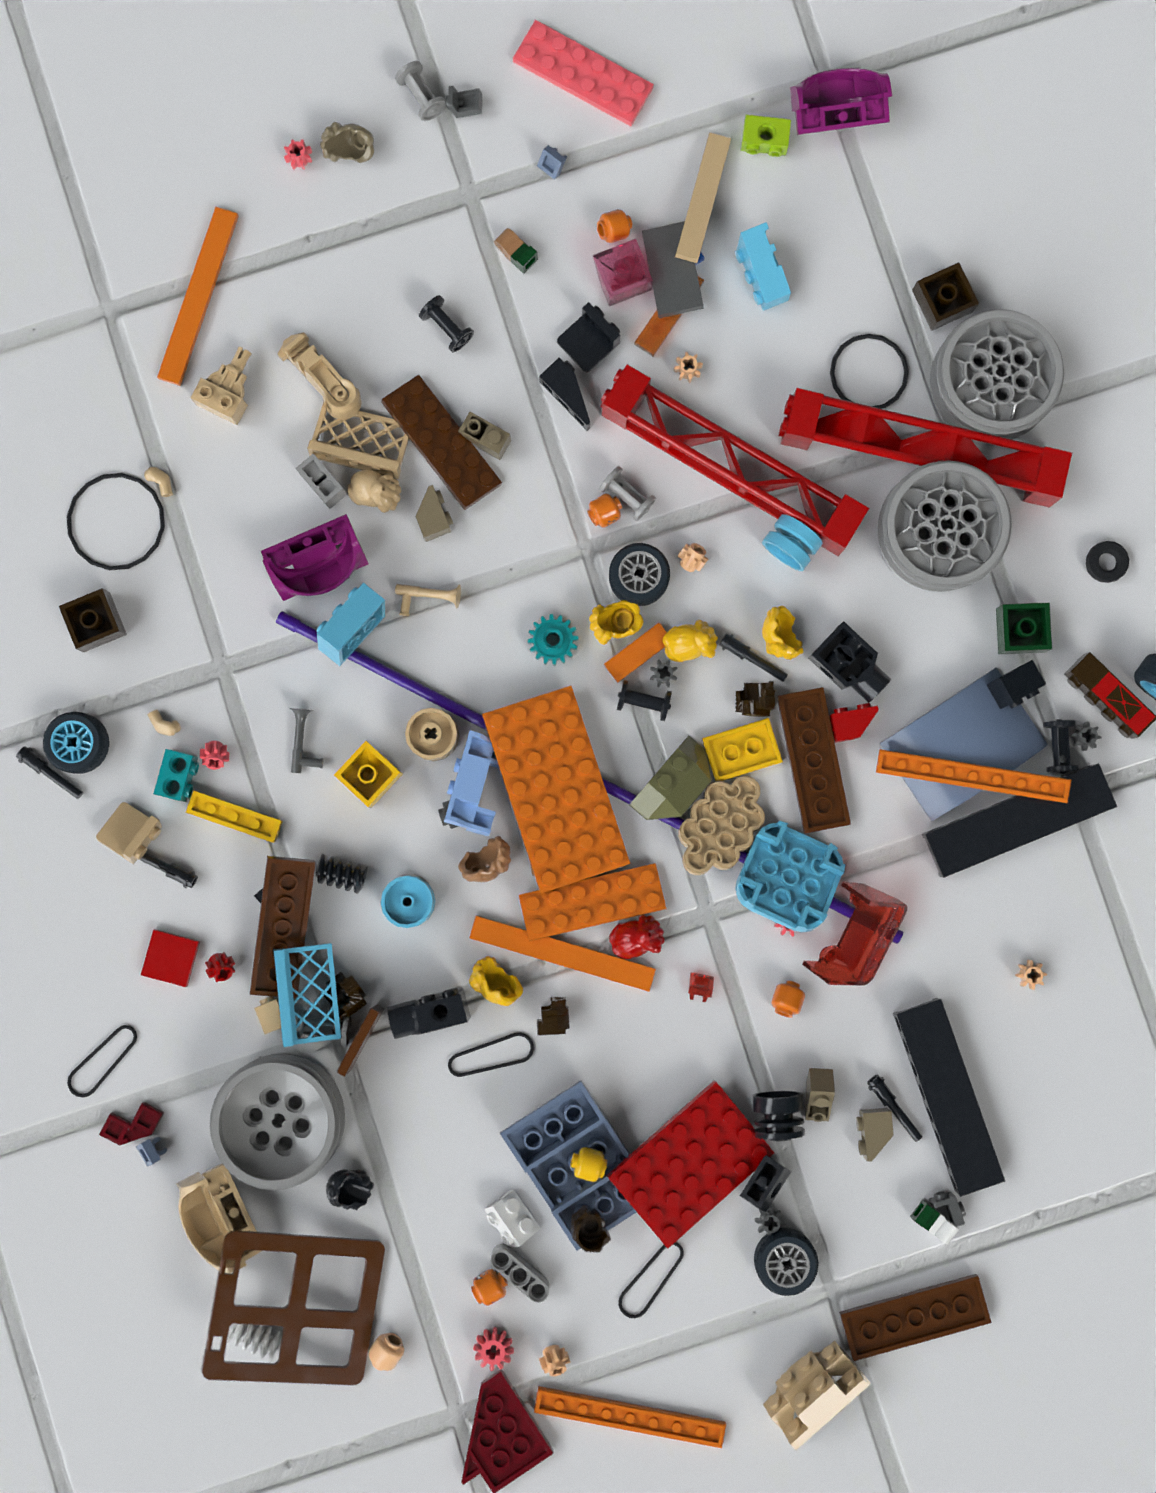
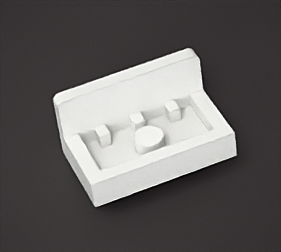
M514 1189L508 1191L493 1205L485 1208V1212L488 1214V1221L497 1227L501 1233L502 1241L511 1248L521 1246L541 1229Z

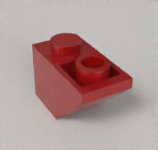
M871 703L856 705V710L848 711V707L834 709V714L829 715L834 742L838 743L860 738L878 712V706L871 707Z

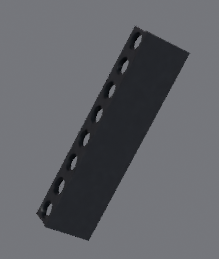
M1092 764L1060 777L1071 780L1068 803L1016 795L923 833L922 836L925 838L936 864L939 877L945 878L1118 807L1100 764Z
M935 998L932 1001L894 1012L895 1022L955 1192L962 1197L1005 1182L942 999Z

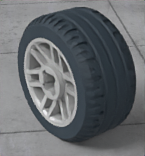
M633 543L619 550L613 557L609 568V583L614 594L620 600H626L639 606H646L657 601L665 593L670 580V566L664 554L656 547L645 543ZM637 571L644 574L642 578L635 576Z
M791 1228L779 1229L780 1231L771 1233L769 1236L766 1234L757 1244L754 1253V1266L760 1281L771 1292L782 1296L797 1295L809 1288L812 1282H814L819 1266L818 1256L812 1243L804 1234Z

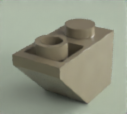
M472 412L468 413L458 431L480 450L498 460H501L511 442V436L508 432Z
M433 485L428 486L415 516L426 542L452 532L449 525L453 524L449 512H444L441 504L445 502L440 490L435 491Z
M809 1068L806 1081L805 1120L816 1122L829 1121L835 1095L833 1069Z
M888 1108L859 1110L860 1117H856L857 1130L861 1131L862 1140L858 1141L859 1154L863 1155L867 1162L873 1161L894 1136L892 1111Z

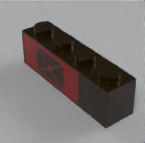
M1091 652L1083 654L1064 673L1068 678L1067 682L1073 688H1079L1085 694V700L1093 706L1096 705L1102 711L1101 715L1109 722L1113 721L1119 727L1118 731L1124 737L1130 739L1140 737L1156 720V715Z

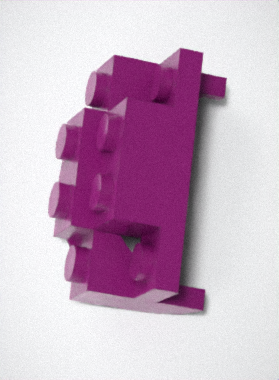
M861 68L833 69L813 74L796 86L790 87L792 112L795 111L797 135L890 122L888 98L892 97V89L887 73Z
M347 514L261 551L264 559L262 561L267 573L283 601L297 595L315 596L330 592L350 578L349 576L355 570L369 564ZM342 543V545L340 546V548L337 550L336 545H339V544ZM290 565H293L294 569L285 568Z

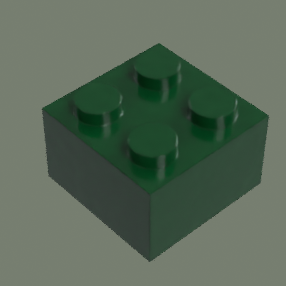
M1050 603L1002 604L996 608L998 654L1045 653L1052 650Z

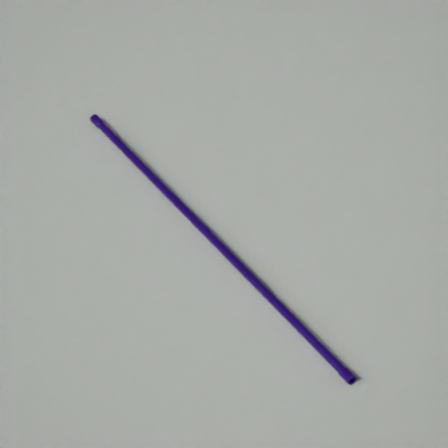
M284 611L279 613L276 619L277 624L318 643L316 629L302 623L301 620ZM357 650L347 658L487 731L483 717L479 713ZM602 778L607 793L621 801L630 804L637 796ZM680 817L658 819L678 830L685 821ZM741 851L738 861L744 864L748 852ZM833 897L830 909L877 932L880 936L896 944L900 942L903 931L886 922H881Z

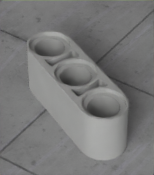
M499 1244L494 1247L491 1255V1264L494 1269L530 1300L537 1303L543 1302L549 1293V1282L546 1277L510 1246ZM503 1252L507 1254L509 1259L506 1262H500L496 1259V1254ZM522 1268L527 1274L522 1278H518L515 1276L514 1270ZM541 1284L545 1290L542 1293H535L532 1290V1286Z

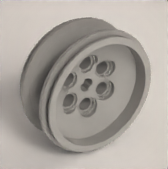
M1005 309L983 311L970 316L958 324L936 353L930 372L932 399L939 414L948 425L1013 440L1033 429L1056 404L1064 380L1063 359L1052 335L1033 318L1020 312ZM993 347H999L1002 350V354L995 353ZM1014 357L1021 358L1023 365L1017 364ZM973 359L981 360L983 367L976 366ZM996 371H1001L1003 375L998 376L996 374ZM1016 380L1023 381L1025 388L1017 386ZM975 382H981L984 385V390L978 389L975 386ZM996 392L1003 393L1005 400L998 399Z
M958 461L932 462L906 475L886 497L878 519L879 545L885 560L892 570L909 584L929 591L956 590L985 577L1002 559L1011 535L1010 508L1000 487L982 470ZM946 496L954 499L955 505L953 508L945 505L944 499ZM923 505H928L932 508V516L927 517L922 513ZM964 511H969L973 514V521L971 523L963 519ZM948 521L951 529L943 530L941 522ZM924 528L929 532L928 540H922L919 537V529ZM961 534L969 537L970 543L968 546H963L960 543L959 537ZM939 543H944L947 546L948 551L946 555H942L937 551Z
M292 1054L263 1056L237 1070L220 1088L210 1115L212 1144L222 1164L231 1174L244 1183L267 1190L295 1187L315 1176L336 1152L345 1127V1107L341 1093L334 1080L318 1064L304 1057ZM270 1090L278 1093L279 1100L277 1102L270 1100L268 1095ZM296 1095L302 1099L301 1107H296L292 1104V1096ZM253 1108H258L262 1111V1119H256L253 1116ZM279 1114L285 1117V1121L282 1124L276 1120ZM302 1118L308 1121L309 1128L307 1130L299 1127V1119ZM260 1131H265L269 1134V1142H263L260 1139ZM284 1136L292 1139V1147L283 1145L282 1138Z

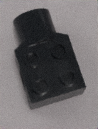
M844 621L808 658L841 690L852 687L868 703L892 680L875 664L878 652Z
M458 988L446 990L440 997L430 994L421 997L419 1002L411 1000L387 1007L389 1024L395 1039L463 1024L471 1018L464 990L458 992ZM437 1005H444L448 1013L446 1015L440 1014L437 1010Z

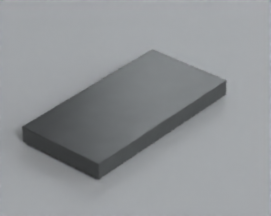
M685 221L642 231L659 318L704 309L695 263L675 257Z

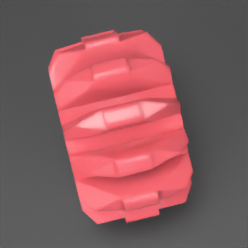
M497 1327L493 1328L492 1334H490L488 1329H485L483 1332L484 1336L478 1335L476 1338L478 1343L473 1346V1350L478 1352L475 1354V1360H482V1368L487 1363L490 1364V1371L494 1370L495 1364H497L498 1368L503 1369V1362L510 1363L511 1357L509 1355L514 1353V1348L510 1346L513 1341L512 1338L505 1339L507 1333L505 1330L500 1335L497 1334ZM491 1345L497 1346L496 1353L491 1352Z

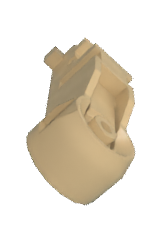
M304 332L289 336L283 342L278 352L279 358L282 361L289 359L323 396L326 410L332 417L345 420L355 416L362 404L359 389L351 381L343 379L323 355L318 356L316 347L314 345L309 346V338Z

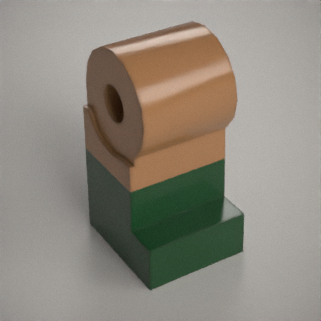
M506 228L494 240L496 247L523 274L538 260L537 251L532 246L529 247L509 228Z

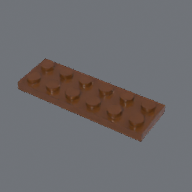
M419 375L382 398L381 403L464 510L501 486L502 481L474 445L458 432L460 427Z
M824 688L777 696L804 834L851 825Z
M267 856L250 995L278 997L273 949L305 946L315 860ZM300 952L289 953L290 964L298 969L302 964L303 955ZM290 967V969H291V977H292V975H293L296 971L293 970V969ZM297 974L292 980V987L298 991L300 974ZM293 992V998H296L298 995Z
M977 1274L839 1312L853 1361L992 1323Z

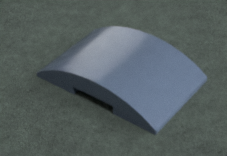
M997 668L992 669L937 707L879 743L883 750L1008 770L1016 769L1048 745L1021 704L1012 709L1009 705L1002 709L999 708L987 687V684L1002 676ZM902 777L931 821L983 791L981 789Z
M581 1080L500 1132L509 1149L550 1207L551 1213L576 1251L581 1249V1247L572 1238V1214L583 1205L590 1211L594 1208L599 1211V1214L602 1215L605 1221L604 1227L608 1231L636 1213L635 1209L606 1176L627 1158L630 1153ZM582 1147L601 1151L604 1159H607L603 1178H599L595 1182L576 1178L574 1168L570 1167L573 1153L578 1154Z

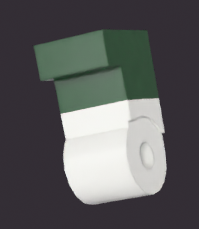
M923 1199L910 1215L914 1222L947 1245L959 1231L945 1216Z

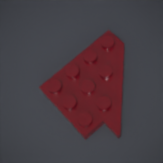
M502 1369L481 1382L461 1481L464 1485L481 1474L492 1493H496L554 1454L550 1443Z

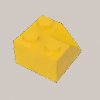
M367 741L334 774L341 783L369 808H372L403 775L396 766Z

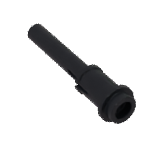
M725 634L719 644L722 646V650L730 651L741 660L745 658L780 681H785L788 676L787 673L750 651V647L735 639L733 634Z
M24 746L19 750L16 755L19 763H25L36 771L37 774H44L76 799L83 795V791L51 769L47 761L32 752L33 749L31 747L27 748Z
M145 853L140 859L165 872L166 877L183 884L184 888H192L198 879L194 871L189 872L174 863L170 865L148 853Z
M879 1075L870 1078L867 1082L869 1085L868 1089L870 1091L873 1090L883 1106L889 1107L915 1142L919 1141L922 1135L895 1101L896 1096L893 1095L884 1083L885 1079Z

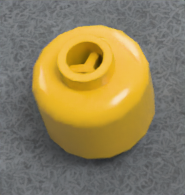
M582 1147L578 1154L573 1153L570 1167L574 1168L576 1178L595 1182L599 1178H603L607 1159H604L601 1151Z

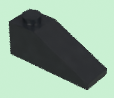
M559 357L539 376V381L574 419L588 431L590 429V420L574 373L575 369L567 360L563 362Z

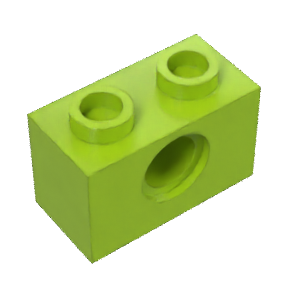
M745 115L741 151H746V153L752 155L765 153L772 157L786 156L791 119ZM768 135L771 139L763 140L760 136Z

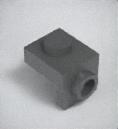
M449 86L448 95L446 96L447 108L452 111L456 118L482 114V92L479 88L457 92L454 86Z
M943 1190L936 1192L934 1197L929 1199L930 1204L934 1208L946 1206L950 1221L956 1227L965 1224L963 1216L966 1215L963 1204L961 1201H957L956 1196L951 1191Z

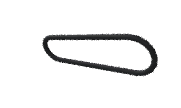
M128 1025L117 1028L71 1072L67 1084L68 1089L73 1095L84 1098L95 1092L137 1040L135 1029ZM122 1029L131 1030L134 1036L133 1041L93 1089L85 1094L75 1092L71 1085L73 1075Z
M513 1033L453 1055L449 1059L448 1069L454 1076L463 1077L523 1063L532 1056L534 1043L524 1033ZM515 1036L525 1037L530 1043L529 1054L521 1060L465 1073H456L452 1069L451 1064L455 1058Z
M675 1242L673 1244L680 1250L678 1260L642 1312L636 1315L627 1313L623 1309L622 1299L666 1248L665 1245L659 1249L621 1293L618 1305L620 1311L625 1316L636 1319L647 1312L684 1256L683 1248L679 1243Z

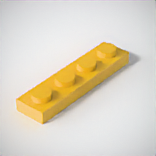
M194 790L185 812L272 843L276 842L283 823L282 820Z

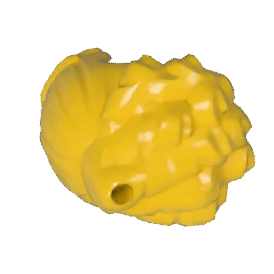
M626 600L609 604L606 607L601 604L597 605L592 609V614L589 617L591 622L590 629L594 631L595 638L602 645L607 644L612 637L624 638L629 635L632 636L642 628L644 623L643 617L640 615L639 605Z
M785 606L772 607L767 612L762 627V635L766 642V652L768 654H772L777 658L783 657L787 660H792L803 654L804 649L802 648V641L796 639V635L792 631L796 618Z
M696 620L694 625L674 626L664 635L662 641L665 646V654L670 660L684 662L696 659L701 655L713 658L718 637L714 633L713 627H710L707 622Z
M487 956L474 964L469 984L476 992L481 993L486 1000L494 1004L509 1006L522 996L523 987L518 978L514 975H508L500 967V964L497 963L495 957Z

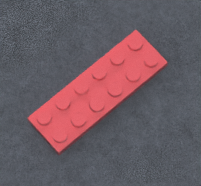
M537 20L533 22L513 57V62L629 126H632L654 86V84Z

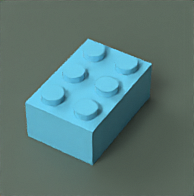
M362 583L359 588H353L348 595L349 599L343 605L339 604L334 609L333 616L328 622L326 620L323 621L317 628L318 650L339 666L346 661L385 617V599L365 583Z

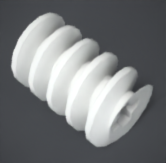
M235 1324L227 1342L234 1337V1346H238L243 1341L242 1349L246 1350L251 1345V1354L253 1355L260 1349V1358L263 1359L269 1354L268 1361L271 1363L281 1342V1331L278 1330L272 1336V1327L262 1331L263 1325H258L255 1328L254 1325Z

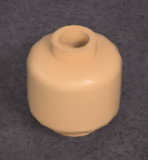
M394 1333L381 1334L369 1350V1358L373 1367L380 1371L393 1370L404 1354L403 1342Z

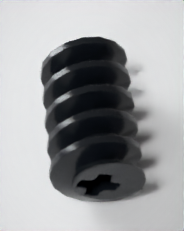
M322 854L316 869L317 881L319 884H322L326 880L327 886H332L335 882L337 889L345 885V891H350L354 886V893L358 894L365 883L368 866L364 871H361V864L358 863L356 868L352 869V862L349 861L346 867H344L343 859L334 864L333 856L326 862L325 854Z

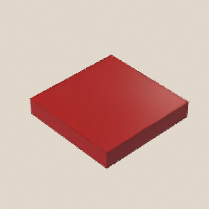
M154 929L141 976L188 987L200 941Z

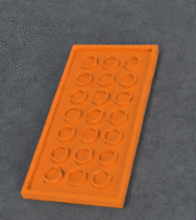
M572 686L483 713L482 717L540 894L629 865L630 861Z

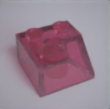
M636 239L593 255L599 281L609 307L652 290L653 280Z

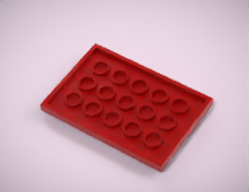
M714 1080L606 1176L668 1249L757 1169L765 1155L771 1157L774 1151L764 1139L755 1137V1128Z

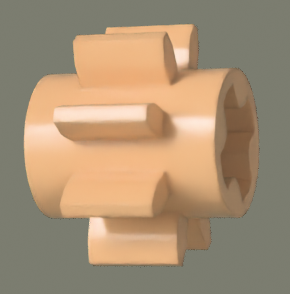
M685 352V357L682 359L680 357L676 358V362L680 366H675L674 372H679V380L684 378L688 379V382L691 383L694 376L700 377L701 373L697 369H701L703 363H697V354L690 356L688 352ZM689 364L692 365V369H691V368H689L688 370H685V369H684L685 366L687 367V366H689Z
M692 543L690 546L686 544L678 554V557L681 558V567L689 572H694L695 569L700 571L708 561V558L705 557L706 550L697 543Z
M1027 960V965L1025 966L1019 964L1020 971L1015 976L1021 978L1020 986L1024 987L1029 983V988L1035 990V984L1044 985L1042 979L1047 973L1041 971L1043 964L1037 963L1033 966L1032 960ZM1031 971L1035 972V976L1027 977V974L1031 973Z
M551 1345L543 1350L544 1357L539 1358V1362L544 1373L549 1372L550 1376L563 1374L567 1370L565 1364L570 1363L565 1348L560 1349L559 1345Z

